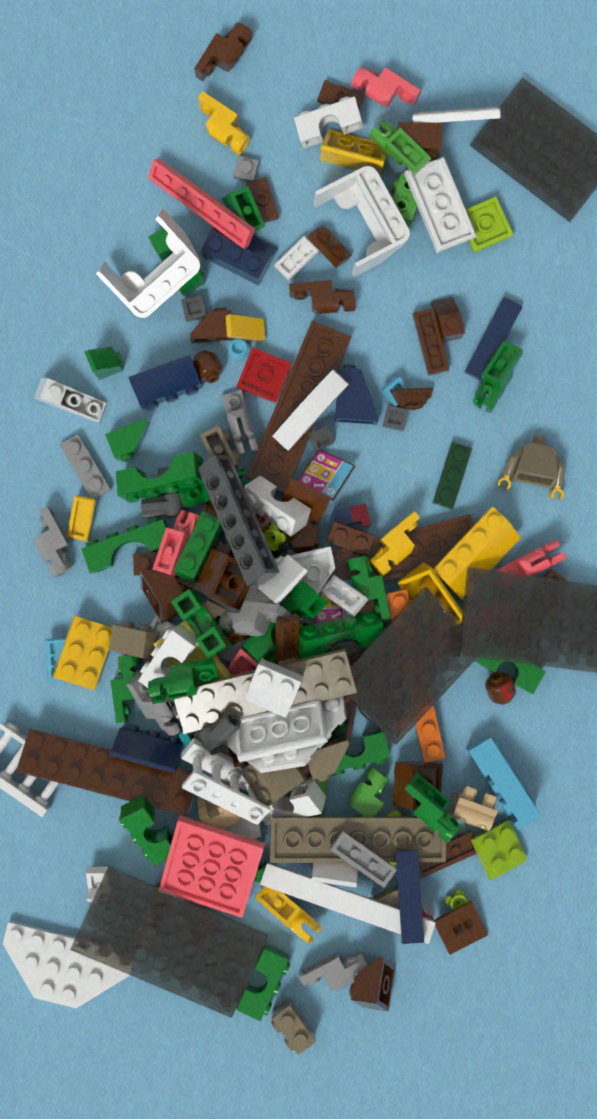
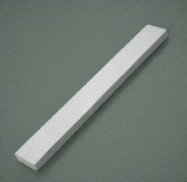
M267 862L260 885L401 934L399 908L332 884L312 881V877ZM423 917L424 942L429 944L436 922Z

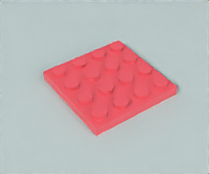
M180 816L177 821L159 891L242 918L265 843Z

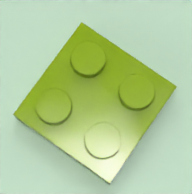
M497 197L466 209L477 236L468 241L474 254L513 237L514 234Z
M504 820L493 826L490 831L486 830L471 839L489 880H493L527 861V857L510 820Z

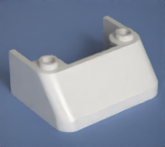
M362 167L315 191L313 203L315 208L333 198L342 209H350L357 205L376 240L367 247L366 257L354 263L353 277L381 264L408 241L410 235L409 228L378 172L373 167Z
M164 208L159 211L155 219L168 232L166 242L173 253L144 279L135 271H127L119 277L105 261L96 272L100 279L136 316L141 318L147 317L190 280L199 271L201 265L200 259L187 234Z

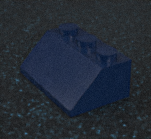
M215 227L211 230L201 249L203 258L258 286L278 251V247L254 235L249 246L243 249Z
M190 355L128 377L139 405L142 409L146 408L147 410L157 408L158 404L164 401L167 403L174 402L179 399L178 396L187 394V396L199 392L198 389L202 388Z
M127 724L126 727H120L110 756L175 773L180 764L184 744L179 737L168 736V738L161 737L158 731L148 729L147 732L139 730V726Z

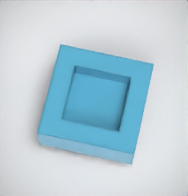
M395 376L380 389L390 405L395 407L398 404L393 398L392 389H408L400 376Z

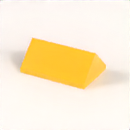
M328 129L321 146L320 161L354 170L371 166L376 169L381 177L387 154L370 139L351 134L344 135L343 132Z
M423 562L397 582L402 590L407 589L409 600L433 633L467 621V617L432 567Z

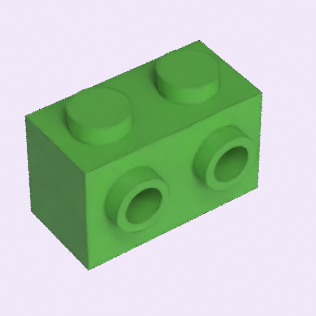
M401 173L400 179H395L391 192H394L393 201L406 225L410 228L417 204L404 173Z

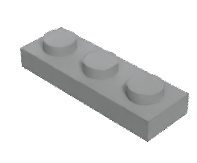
M78 434L60 444L61 449L90 498L97 499L111 490Z
M341 830L329 847L332 852L383 888H385L397 871L393 865L343 830Z

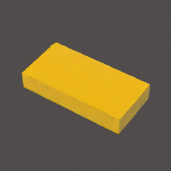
M232 314L226 316L227 337L254 341L265 340L264 319Z
M74 495L67 537L89 541L97 499Z

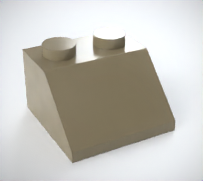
M346 735L329 740L320 749L317 748L310 756L311 760L308 762V766L313 780L325 781L330 779L331 774L336 772L349 746Z
M249 764L240 771L260 802L267 806L274 804L307 779L299 767L260 773Z

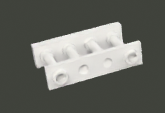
M12 722L0 724V729L5 733L0 738V754L12 737L23 745L5 771H0V788L39 816L44 817L51 809V806L48 805V799L59 783L50 781L41 795L35 796L30 792V786L37 777L28 775L23 783L20 782L19 784L12 780V774L17 769L27 736L19 731L20 727Z
M193 738L181 753V759L193 764V772L182 784V788L258 825L269 813L270 807L258 801V797L240 773L247 765L243 763L235 768L232 757L222 752L210 755L204 743ZM202 769L211 773L212 778L203 774ZM221 779L229 782L230 787L221 783ZM239 788L247 791L249 796L241 793Z

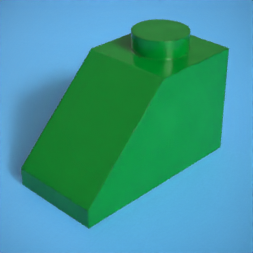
M248 186L222 198L225 207L254 227L255 231L266 227Z
M112 347L84 351L92 372L99 380L123 371L120 365L124 363L119 351L115 352Z
M146 419L105 434L113 456L117 461H129L134 458V454L138 453L149 428Z

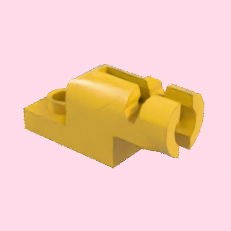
M202 91L198 97L200 110L210 116L206 123L208 134L225 147L231 144V151L241 156L250 142V136L238 126V114Z
M415 511L379 540L384 548L381 547L369 562L380 575L384 576L391 570L388 561L398 565L411 554L415 545L404 531L406 530L409 533L418 526L416 521L420 517Z
M264 886L255 897L307 944L312 943L314 938L302 929L303 923H306L315 932H321L322 926L284 893Z

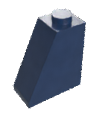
M349 364L339 367L338 374L349 385L336 399L334 422L377 425L378 414L361 369Z

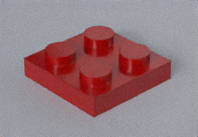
M252 347L236 388L276 404L292 363Z

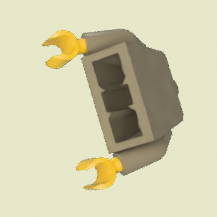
M535 436L533 437V443L526 442L523 448L517 449L508 458L503 471L504 477L499 479L497 485L499 488L500 482L506 480L508 482L506 490H508L511 486L509 479L513 477L512 481L552 488L548 493L549 498L553 499L554 492L558 491V499L561 500L564 497V492L560 488L564 483L565 466L560 457L556 455V449L545 445L546 438Z

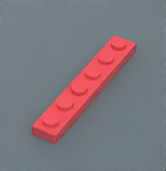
M160 158L153 160L148 179L243 249L249 246L255 231L254 227Z

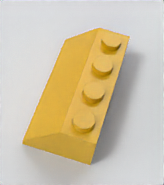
M491 507L432 569L441 582L462 601L521 537L510 522L494 507Z

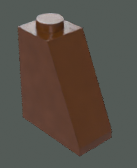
M270 522L265 531L269 530V526L272 525ZM307 523L305 527L292 536L278 528L286 537L285 541L281 542L278 547L289 542L293 544L295 554L312 551L313 547L318 548L321 536L317 534L320 527Z

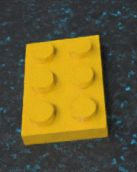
M74 615L52 677L95 690L109 650L112 627Z

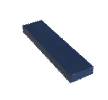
M503 297L464 373L483 382L482 373L502 342L506 340L523 306Z
M418 850L395 851L401 943H425Z

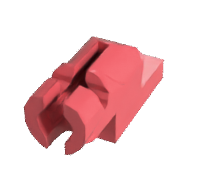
M361 66L351 81V86L361 92L366 88L365 96L385 107L391 104L396 95L404 103H410L414 106L419 99L421 91L386 67L378 77L377 73Z
M181 510L176 518L173 529L166 528L153 570L175 576L174 568L200 517L199 515Z
M554 540L496 569L495 572L504 589L566 559L564 552L550 558L546 557V553L561 546L560 543Z

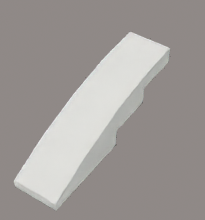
M333 369L272 437L289 451L318 418L327 411L349 383Z

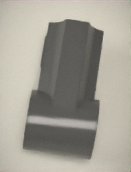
M179 493L167 494L164 497L141 499L143 518L158 516L177 517L181 510L185 511Z
M226 712L214 725L200 732L199 737L210 755H215L224 750L227 746L226 741L240 728L241 721L232 712Z

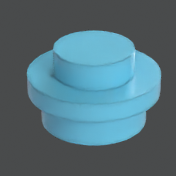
M233 339L228 345L229 355L236 360L244 359L249 353L248 343L244 339Z

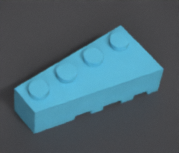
M486 736L466 748L493 795L497 797L499 805L515 828L520 830L541 817L535 807L534 799L530 794L527 795L524 790L525 785L519 776H515L511 770L514 768L508 757L504 758L500 750H502V747L496 738L492 740L491 737Z

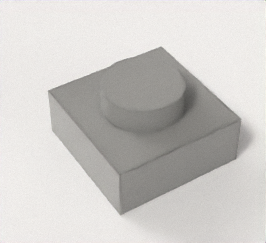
M238 155L233 179L245 182L254 181L259 161Z

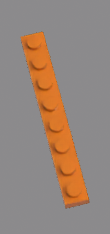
M407 589L386 593L390 619L423 762L428 763L445 759Z

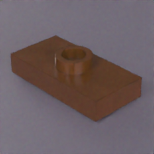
M324 80L317 102L331 105L339 102L344 97L355 96L358 109H360L364 94Z
M264 177L246 183L263 222L267 223L279 219L267 178Z
M295 613L276 619L275 658L281 661L298 656L299 616Z

